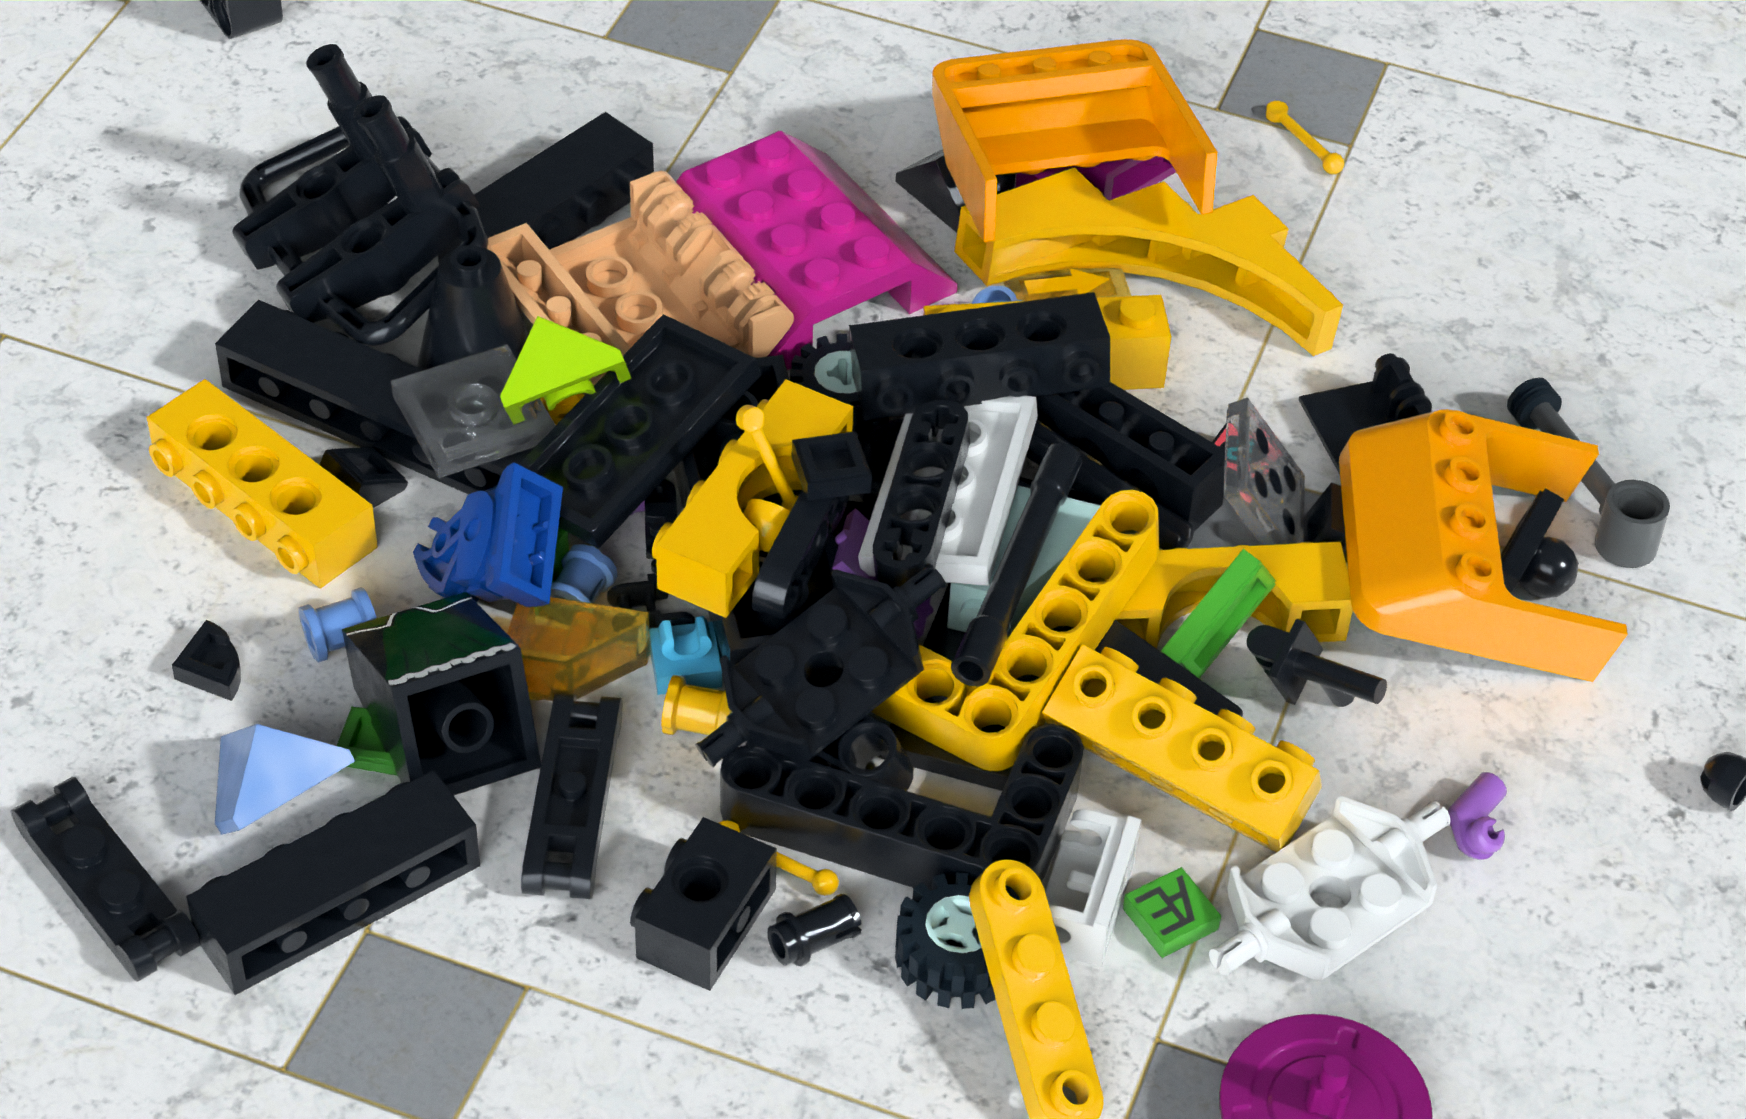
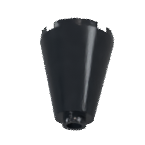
M474 245L462 246L448 252L439 263L417 367L434 375L444 376L453 383L477 392L476 390L480 383L488 380L498 381L505 386L529 333L497 255L483 247Z

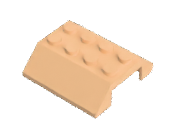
M657 171L630 182L631 217L552 249H548L527 223L488 238L487 249L499 258L518 307L533 325L537 316L616 347L620 349L622 356L663 314L754 358L767 357L790 329L794 320L793 313L780 298L773 295L774 292L765 282L761 283L758 281L756 284L752 283L755 281L753 279L756 276L755 270L743 259L714 225H711L712 222L702 212L698 213V211L694 214L692 213L693 201L666 171ZM607 372L592 377L591 380L593 385H595Z

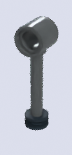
M1540 377L1529 379L1520 384L1511 393L1507 401V409L1521 427L1533 430L1539 428L1541 432L1580 441L1558 414L1562 405V399L1546 379ZM1595 459L1581 480L1600 504L1599 514L1601 518L1595 536V547L1605 560L1614 565L1625 568L1645 566L1656 557L1670 509L1669 500L1661 489L1645 481L1624 480L1615 484Z

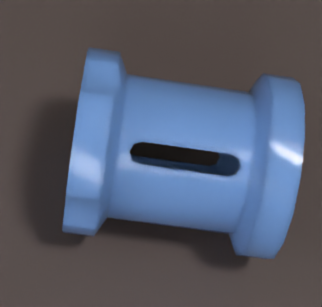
M578 544L573 545L562 559L563 569L555 582H552L550 604L539 606L543 614L553 623L570 630H582L589 625L594 616L593 605L601 592L607 591L618 577L617 568L608 556L602 554L595 547Z
M363 587L352 590L350 598L314 609L308 604L299 607V618L306 642L313 658L318 663L328 660L329 652L345 647L342 629L377 619L371 600Z

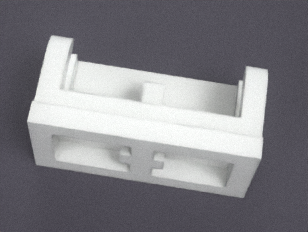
M1092 810L1074 811L1070 822L1071 825L1080 829L1092 830L1100 836H1090L1084 832L1064 830L1045 889L1065 958L1102 967L1135 862L1142 819L1129 815L1127 819Z

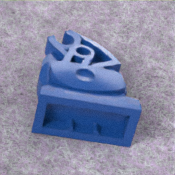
M514 462L503 470L496 487L467 495L462 509L449 521L438 517L432 518L428 527L437 531L432 547L428 548L418 543L413 551L418 570L424 581L428 584V587L444 598L467 592L476 602L479 599L489 603L510 599L525 607H538L550 604L563 487Z

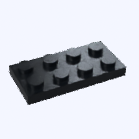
M663 314L623 355L632 379L620 383L616 373L608 371L594 385L596 393L591 395L587 393L519 463V465L563 487L559 528L599 549L762 375L756 358Z

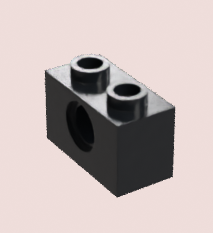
M702 817L688 840L680 838L673 845L666 860L664 875L654 890L649 887L645 888L635 902L630 917V925L635 928L636 958L711 991L776 890L777 848Z

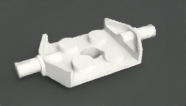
M1340 796L1336 799L1331 817L1242 876H1239L1241 870L1236 865L1232 867L1227 885V893L1239 930L1237 934L1209 951V958L1214 968L1217 969L1220 966L1219 973L1228 976L1234 969L1254 957L1259 963L1267 960L1312 980H1324L1432 905L1438 884L1423 841L1442 828L1449 826L1450 816L1446 808L1443 806L1439 810L1440 803L1431 801L1426 807L1408 819H1400L1395 814ZM1320 892L1332 893L1339 896L1346 906L1340 909L1333 907L1323 908L1317 905L1311 896Z

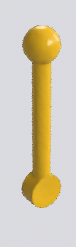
M1271 101L1267 104L1265 114L1267 120L1274 123H1282L1322 160L1323 169L1327 173L1333 175L1343 170V157L1336 152L1330 153L1288 115V105L1286 103Z
M744 405L736 414L737 426L751 434L783 500L781 506L791 511L799 496L794 495L762 429L765 422L764 413L755 406Z
M733 821L719 822L723 826L740 832L738 824ZM777 852L776 867L812 883L815 892L819 895H832L837 890L839 879L832 870L822 869L816 871Z

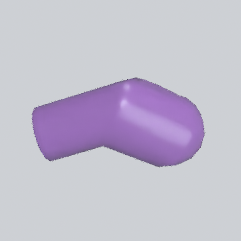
M1482 772L1448 809L1450 826L1458 849L1473 859H1488L1501 849L1505 841L1504 829L1495 832L1493 825L1496 823V819L1488 816L1507 794L1505 784L1493 773Z

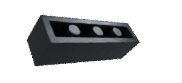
M602 113L474 194L481 206L478 211L488 238L527 223L548 249L574 240L590 228L598 226L607 217L630 203V182L654 173L653 143L609 113ZM461 232L438 254V263L448 252L456 249L464 242Z
M434 770L411 782L400 783L390 789L385 795L352 812L335 816L319 829L289 844L278 845L268 851L262 858L228 875L215 877L205 883L201 889L187 895L186 899L191 922L199 935L200 946L233 994L237 995L480 867L476 824Z

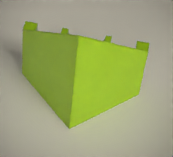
M537 316L500 398L513 425L525 421L521 409L526 403L544 397L550 411L555 409L559 402L573 395L589 393L591 395L596 393L591 380L592 377L613 371L616 373L620 383L632 378L620 349Z

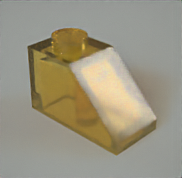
M550 597V604L544 606L525 607L517 603L507 632L511 639L521 648L529 698L534 701H553L555 693L575 694L576 699H579L647 665L650 657L649 612Z

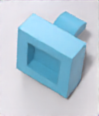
M704 616L696 617L693 624L671 626L670 620H665L660 623L658 628L648 629L649 649L657 695L667 693L668 685L673 675L684 676L686 684L707 688L722 687V668L713 621L708 622Z

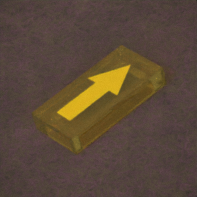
M1119 265L1068 266L1026 273L1004 281V287L1012 290L1017 300L1023 301L1091 292L1095 293L1096 298L1132 296L1122 267Z

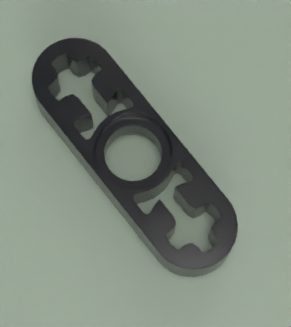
M802 489L758 573L752 596V609L754 611L787 620L791 616L844 514L849 496L807 501Z

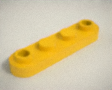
M1014 860L996 861L988 866L973 882L969 893V903L1028 1116L1030 1119H1099L1103 1110V1093L1043 884L1037 874L1021 862ZM1005 885L1011 887L1018 894L1020 900L1012 898L1006 891ZM1063 1086L1070 1088L1075 1093L1078 1104H1073L1066 1099L1063 1094Z

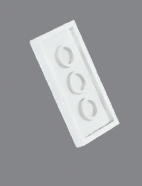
M1008 396L981 401L982 404L964 406L968 412L970 445L935 567L945 582L985 586L990 584L1038 417L1036 397ZM906 414L858 555L860 568L869 576L875 577L873 542L913 414ZM939 429L937 436L932 437L933 441L941 442L943 429ZM927 467L917 470L913 474L929 477L941 474L944 470L936 467ZM916 509L906 512L900 517L906 520H921L927 518L932 513ZM903 545L904 551L901 560H905L907 554L912 553V547Z

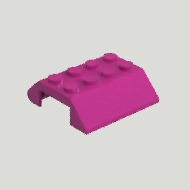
M781 130L688 169L676 181L682 188V191L693 201L692 213L694 214L698 211V213L702 212L712 222L711 225H714L743 259L755 270L756 276L753 278L755 281L752 283L756 284L758 281L761 283L765 282L774 292L773 295L780 298L793 313L794 320L790 329L767 356L783 355L787 371L791 369V362L794 356H801V348L809 343L813 346V325L886 291L909 314L922 309L923 306H929L957 293L958 284L827 153Z

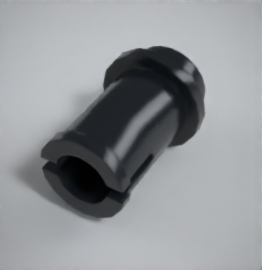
M839 894L832 900L795 916L790 912L779 914L776 924L768 927L767 936L773 954L782 965L794 963L796 966L801 967L810 961L811 954L848 938L859 936L862 930L858 926L862 924L859 912L853 901L846 894Z

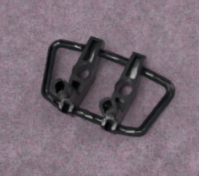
M328 44L312 52L307 59L306 66L315 76L328 98V109L339 126L276 155L251 169L242 180L239 191L241 201L248 216L234 226L232 233L244 254L257 270L276 265L282 272L284 277L278 281L276 288L290 311L313 323L329 319L355 341L367 346H379L400 337L429 309L438 267L384 318L371 322L355 309L379 297L388 296L399 291L412 276L443 251L460 232L464 242L457 248L474 245L487 249L489 243L488 236L478 211L481 206L469 186L459 178L452 168L440 170L429 157L432 153L418 131L412 128L411 124L404 117H397L390 101L385 96H372L366 84L359 82L345 60L341 48L336 44ZM339 152L319 166L306 171L298 180L267 202L263 191L269 184ZM319 250L317 253L312 255L304 262L300 258L304 255Z

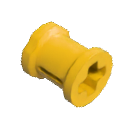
M673 675L664 699L661 720L662 733L674 735L677 730H683L704 735L711 734L727 721L726 717L731 714L728 708L726 691L686 684L684 676Z

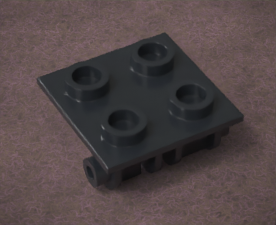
M1393 353L1381 356L1375 363L1376 370L1371 382L1299 396L1302 408L1339 474L1340 453L1355 431L1432 412L1431 401L1425 396L1422 386L1414 382L1409 374L1410 366L1404 358L1397 357Z

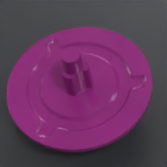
M1326 1014L1295 1015L1260 1027L1245 1038L1234 1050L1224 1069L1220 1084L1219 1107L1221 1119H1432L1433 1116L1431 1099L1425 1081L1415 1064L1399 1046L1380 1032L1364 1024Z

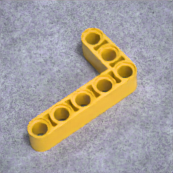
M1121 490L1110 495L1102 503L1007 638L991 677L985 685L969 686L960 682L952 673L951 664L953 661L919 644L924 670L871 712L980 769L1002 771L1012 767L1029 732L1038 726L1044 725L1046 722L1042 711L1082 644L1093 650L1097 648L1114 620L1119 616L1156 562L1159 554L1158 507L1154 500L1140 491ZM1125 530H1135V531H1138V532L1135 533V534H1124V533H1121V532H1123V531H1125ZM1098 577L1107 579L1102 582L1086 581L1088 579ZM1058 626L1073 627V629L1063 632L1051 630ZM1023 675L1040 677L1030 682L1016 680ZM932 696L947 697L946 700L939 703L925 702L926 699ZM989 725L1005 727L1003 730L994 733L981 731L982 728Z

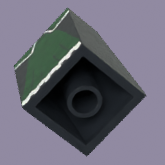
M467 592L342 629L353 687L363 707L367 709L371 717V723L385 751L389 752L401 783L411 782L434 770L453 795H457L541 767L521 648Z

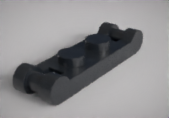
M554 694L521 876L522 894L544 896L545 889L570 891V898L592 900L617 738H619L621 730L622 698L602 696L600 703L577 701L575 694ZM550 851L574 853L572 863L548 862Z
M71 777L54 786L55 794L37 804L32 800H28L11 810L13 821L22 837L135 981L138 982L157 971L156 963L174 952L181 957L201 945L199 935L188 916L182 910L176 909L91 803L84 787L75 777ZM69 818L74 826L55 835L50 827ZM154 928L157 929V931L143 939L140 937Z

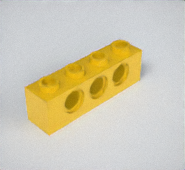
M208 380L200 381L147 416L152 443L149 446V453L157 468L168 477L175 475L189 486L204 506L210 509L216 507L229 517L245 538L250 541L258 540L275 553L282 566L290 573L302 574L321 589L378 548L373 506L371 503Z

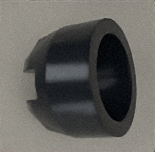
M1724 752L1708 758L1700 776V783L1703 791L1714 802L1729 811L1737 809L1746 798V758L1735 753Z

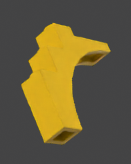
M1074 167L997 194L995 241L983 242L966 205L961 207L954 252L986 286L1026 275L1067 271L1070 268L1082 271H1117L1162 278L1204 290L1246 308L1281 329L1312 356L1332 349L1343 309V304L1333 293L1327 290L1284 248L1289 228L1254 195L1215 208L1213 213L1202 215L1196 213L1190 204L1184 201L1165 181L1108 201L1102 192L1094 187Z

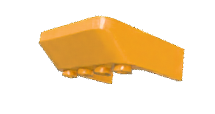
M1131 39L1111 40L956 58L943 61L934 67L932 71V96L946 166L983 242L995 241L996 175L1018 172L1037 174L1050 168L1067 166L1093 167L1101 162L1123 159L1144 161L1158 156L1170 161L1201 215L1213 213L1218 152L1158 54L1147 43Z
M1449 409L1437 410L1355 431L1340 453L1339 469L1351 606L1356 617L1366 627L1380 634L1593 682L1628 635L1626 624L1523 601L1514 597L1507 590L1503 578L1492 485L1537 495L1540 490L1543 492L1546 488L1564 499L1563 502H1567L1599 455L1598 445Z

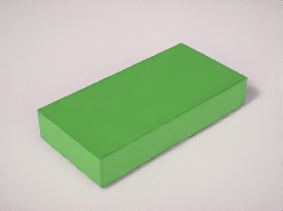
M1243 549L1162 648L1161 652L1200 679L1276 585V580L1261 561Z

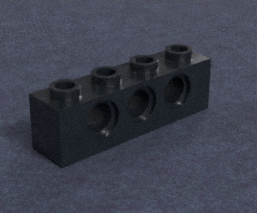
M1094 292L849 325L852 376L864 420L913 414L918 407L933 400H950L962 406L982 404L981 401L1008 396L1036 397L1110 386V335Z
M1110 382L1108 387L1036 396L1038 421L1194 526L1195 530L1223 505L1231 453Z

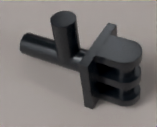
M1296 619L1290 632L1268 625H1260L1252 629L1247 636L1246 644L1248 649L1288 703L1296 704L1307 680L1320 684L1332 703L1338 707L1349 705L1355 697L1379 704L1385 696L1387 690L1386 679L1320 657L1323 648L1305 621Z

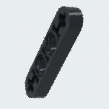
M933 400L918 407L911 417L873 542L875 577L877 581L886 583L891 588L895 585L900 587L923 569L927 563L933 565L935 570L970 445L968 412L964 406L957 402ZM939 429H943L941 442L933 441L932 437H936ZM927 467H936L944 470L941 474L929 477L913 474L917 470ZM916 509L932 513L927 518L921 520H906L900 517L904 513ZM903 545L912 547V553H908L905 560H901L904 551Z

